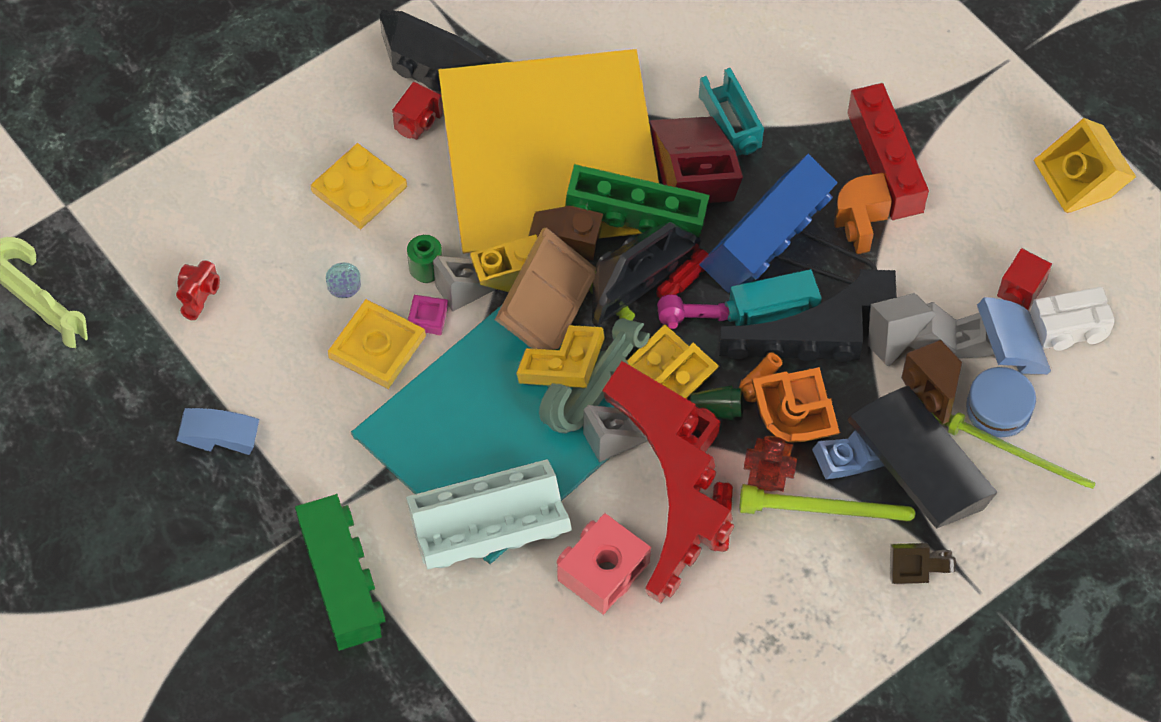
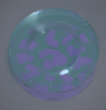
M345 262L333 265L326 273L328 291L338 298H349L355 295L361 287V276L357 267Z

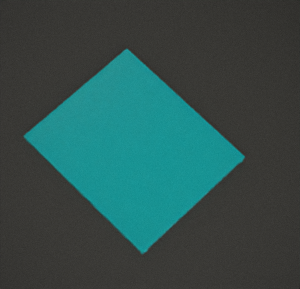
M501 306L351 431L353 438L362 444L414 494L548 459L556 475L562 501L608 460L598 461L583 434V426L575 431L560 433L553 431L547 424L541 421L539 415L540 404L550 385L519 384L516 374L526 348H532L495 320ZM605 397L598 405L615 408L605 400ZM508 548L491 552L482 558L491 564Z

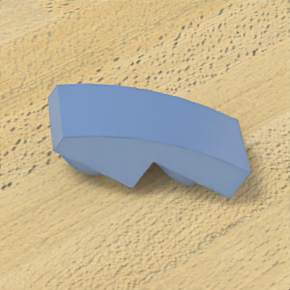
M185 408L176 441L210 452L216 444L250 455L254 447L259 419L223 410Z
M854 431L848 439L819 441L812 449L825 479L850 476L884 466L857 431Z

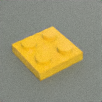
M356 143L310 186L313 194L361 230L407 188V181L359 143Z
M365 299L329 348L328 357L389 389L426 337L425 329Z

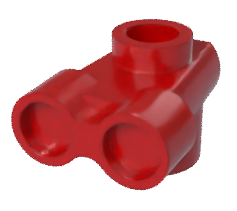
M201 261L198 266L185 264L179 272L176 296L183 303L180 312L185 318L196 320L204 308L208 295L216 294L219 289L220 277L216 272L215 264L210 261Z

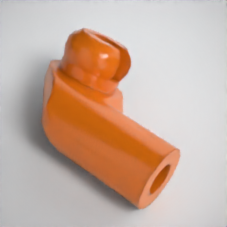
M768 353L758 366L740 382L739 388H742L745 401H757L752 379L774 374L782 366V360L778 355Z

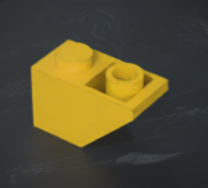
M537 235L470 253L480 285L509 292L537 240Z

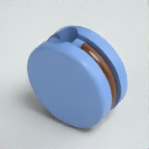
M1007 367L987 369L981 372L972 382L966 402L967 415L975 427L995 437L1016 435L1028 425L1036 404L1035 389L1026 376L1014 369Z

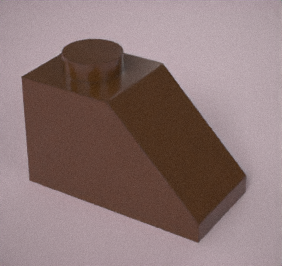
M573 206L537 211L534 214L528 236L536 234L538 238L541 230L548 228L583 258L593 261L601 234L603 213Z

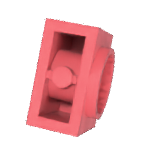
M606 513L597 522L594 520L590 521L583 529L579 542L573 548L568 546L557 559L558 581L603 615L619 597L629 590L632 582L650 563L651 547ZM610 562L615 567L610 570H604L598 565Z

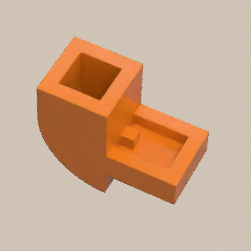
M883 173L857 177L845 184L838 195L834 225L835 228L845 227L848 242H853L856 254L870 252L874 234L870 222L888 220L892 200Z

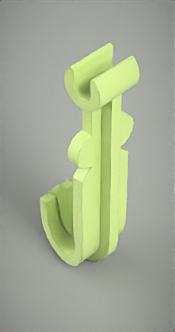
M1 238L0 284L41 316L47 324L58 330L62 334V341L66 346L76 348L75 333L87 340L86 320L81 312L68 311L46 290H42L7 261L17 258L33 266L36 263L35 249L19 238Z

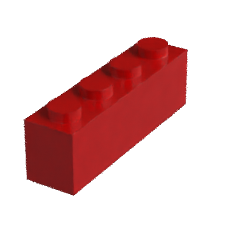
M879 83L851 90L847 114L872 174H884L892 200L889 212L891 220L924 213L929 189L884 84Z

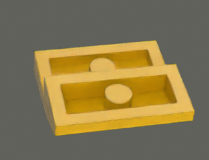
M665 324L648 340L644 347L638 349L627 360L628 365L686 399L719 367L695 343L688 346Z

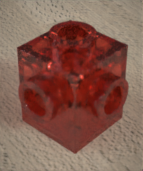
M765 436L764 439L757 438L755 448H747L743 469L750 471L747 485L756 486L758 489H764V491L777 490L784 492L786 478L794 479L798 458L791 456L793 445L787 444L784 439L776 436Z

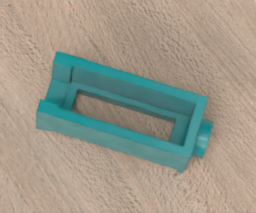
M731 67L724 69L722 86L711 89L707 76L701 77L699 99L704 103L710 116L714 118L735 149L736 155H748L761 148L764 127ZM728 101L743 131L735 133L720 103Z
M812 269L732 286L729 301L725 302V306L729 309V322L734 321L736 326H746L794 316L821 304L822 298Z

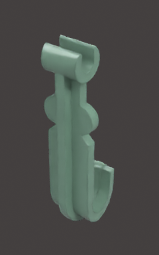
M623 318L618 319L612 330L614 340L606 351L599 352L587 388L574 387L571 390L565 385L552 383L540 404L539 415L541 421L547 424L553 431L560 433L580 429L584 425V409L588 405H599L604 398L602 390L621 361L628 364L625 358L632 348H642L647 344L650 333L640 331L644 323Z

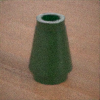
M733 385L700 391L699 393H691V402L696 404L698 408L708 409L716 418L733 421L734 417L743 416L742 388H734Z

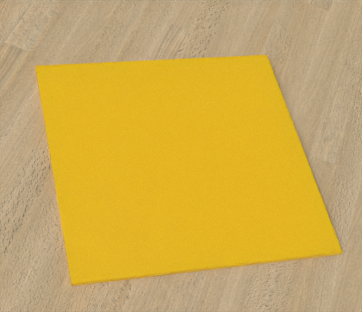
M637 49L438 69L463 254L528 237L535 212L565 206L574 164L659 183ZM602 221L600 238L642 234L635 228L626 226L612 227Z

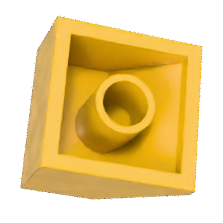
M1086 118L1080 120L1033 160L1066 213H1071L1109 199L1136 178L1104 125Z

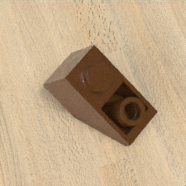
M939 340L906 354L901 379L920 398L927 410L932 412L942 424L949 422L962 361L942 340Z

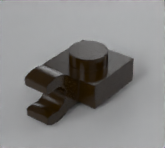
M928 543L890 544V580L892 584L929 583V572H955L956 558L952 557L951 550H937L930 553Z

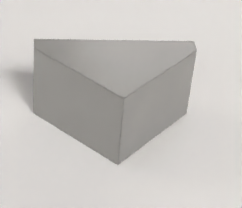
M437 256L433 260L436 288L442 297L448 300V305L452 311L496 290L480 285L471 259Z
M915 293L871 304L868 346L887 366H890L932 320L936 313Z
M588 405L584 409L583 434L599 462L647 441V438L634 423L618 409Z

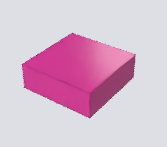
M414 294L408 321L424 328L425 333L442 335L449 306L448 300Z

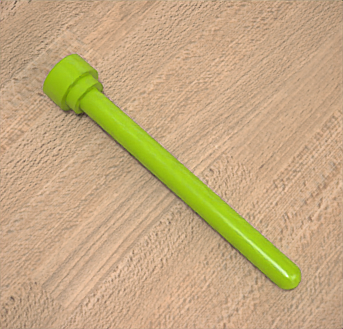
M742 484L740 513L755 514V511H762L763 508L903 521H910L915 517V510L910 506L764 493V489H757V485Z

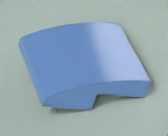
M984 297L977 304L998 365L1017 366L1018 372L1022 374L1047 375L1050 373L1051 369L1030 312L1023 306L1011 301Z

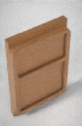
M543 228L495 320L532 349H558L565 337L568 326L572 324L594 280L596 267L548 228Z

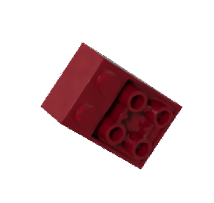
M712 116L649 120L652 143L663 185L709 195L708 203L734 201L743 176L735 149Z

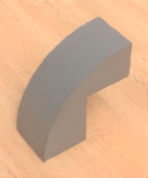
M934 302L927 303V305L936 315L908 345L914 349H919L942 340L958 358H977L994 355L980 312L956 320Z

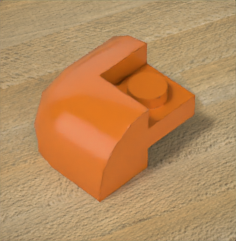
M820 367L790 374L786 371L752 379L760 416L769 432L787 442H805L840 433L831 398H827Z

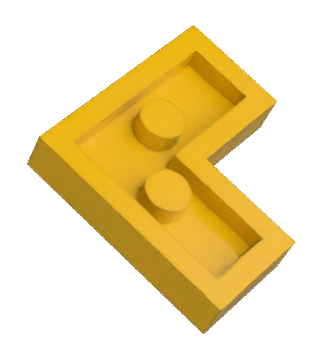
M569 325L560 350L526 348L516 373L519 384L551 386L552 383L565 385L566 387L587 388L605 338L603 328Z

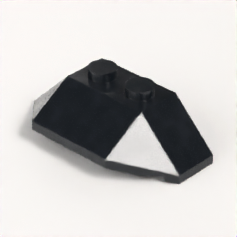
M382 10L379 14L381 33L393 70L404 78H412L425 84L433 91H441L438 69L497 63V60L491 56H485L477 47L463 38L408 13Z
M668 222L650 228L639 236L632 235L623 243L621 248L613 253L611 251L605 253L596 264L597 271L593 280L592 323L596 327L669 278L686 260L692 259L691 256L697 252L701 239L682 227Z

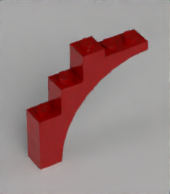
M621 361L602 390L605 400L626 415L647 438L661 463L666 478L669 503L667 535L659 562L645 587L648 596L661 604L666 596L671 598L677 591L682 581L679 575L686 565L691 567L697 560L702 550L699 546L700 543L714 549L718 542L723 544L728 539L734 528V524L731 523L733 517L731 510L700 492L701 488L706 490L716 476V471L713 470L715 468L713 457L682 439L684 436L690 437L698 425L699 419L697 418L696 404Z

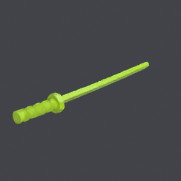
M960 412L956 413V415L951 413L949 422L942 424L949 428L948 433L954 436L959 430H962L1080 485L1093 489L1096 484L1087 478L964 422L965 415ZM934 415V417L939 421V423L942 424V422Z

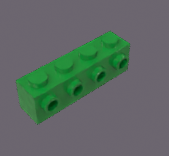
M574 164L565 206L603 213L602 221L612 227L626 226L638 229L643 233L650 228L672 222L700 238L709 195Z

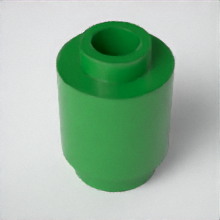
M419 235L410 240L407 245L409 272L416 280L422 283L435 281L433 260L437 256H442L441 244L435 237Z

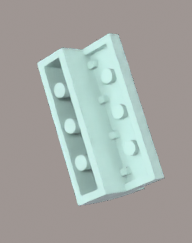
M548 459L406 497L419 551L427 570L435 567L445 568L454 562L469 558H482L491 552L506 548H519L525 543L543 538L553 539L561 535V533L572 531L569 516L560 499L556 475Z

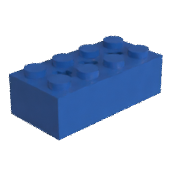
M807 154L782 175L699 265L728 293H730L732 286L756 280L770 266L769 262L775 256H779L790 245V239L796 233L799 234L812 221L811 217L815 212H819L833 198L829 192L838 182Z

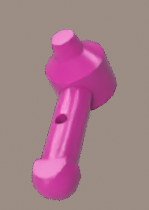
M666 295L657 303L659 320L671 329H675L683 321L684 317L716 318L719 321H725L729 316V309L725 306V303H719V305L683 304L682 299L677 295Z

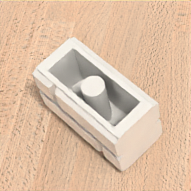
M1103 287L1034 299L1030 314L1043 349L1053 347L1054 350H1065L1074 343L1082 341L1096 344L1102 342L1110 335L1114 325V316L1110 305L1107 304L1108 300Z

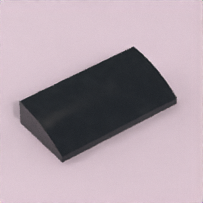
M909 386L902 387L878 398L849 417V423L936 529L983 511L997 494L996 489L934 415L927 410L924 403Z

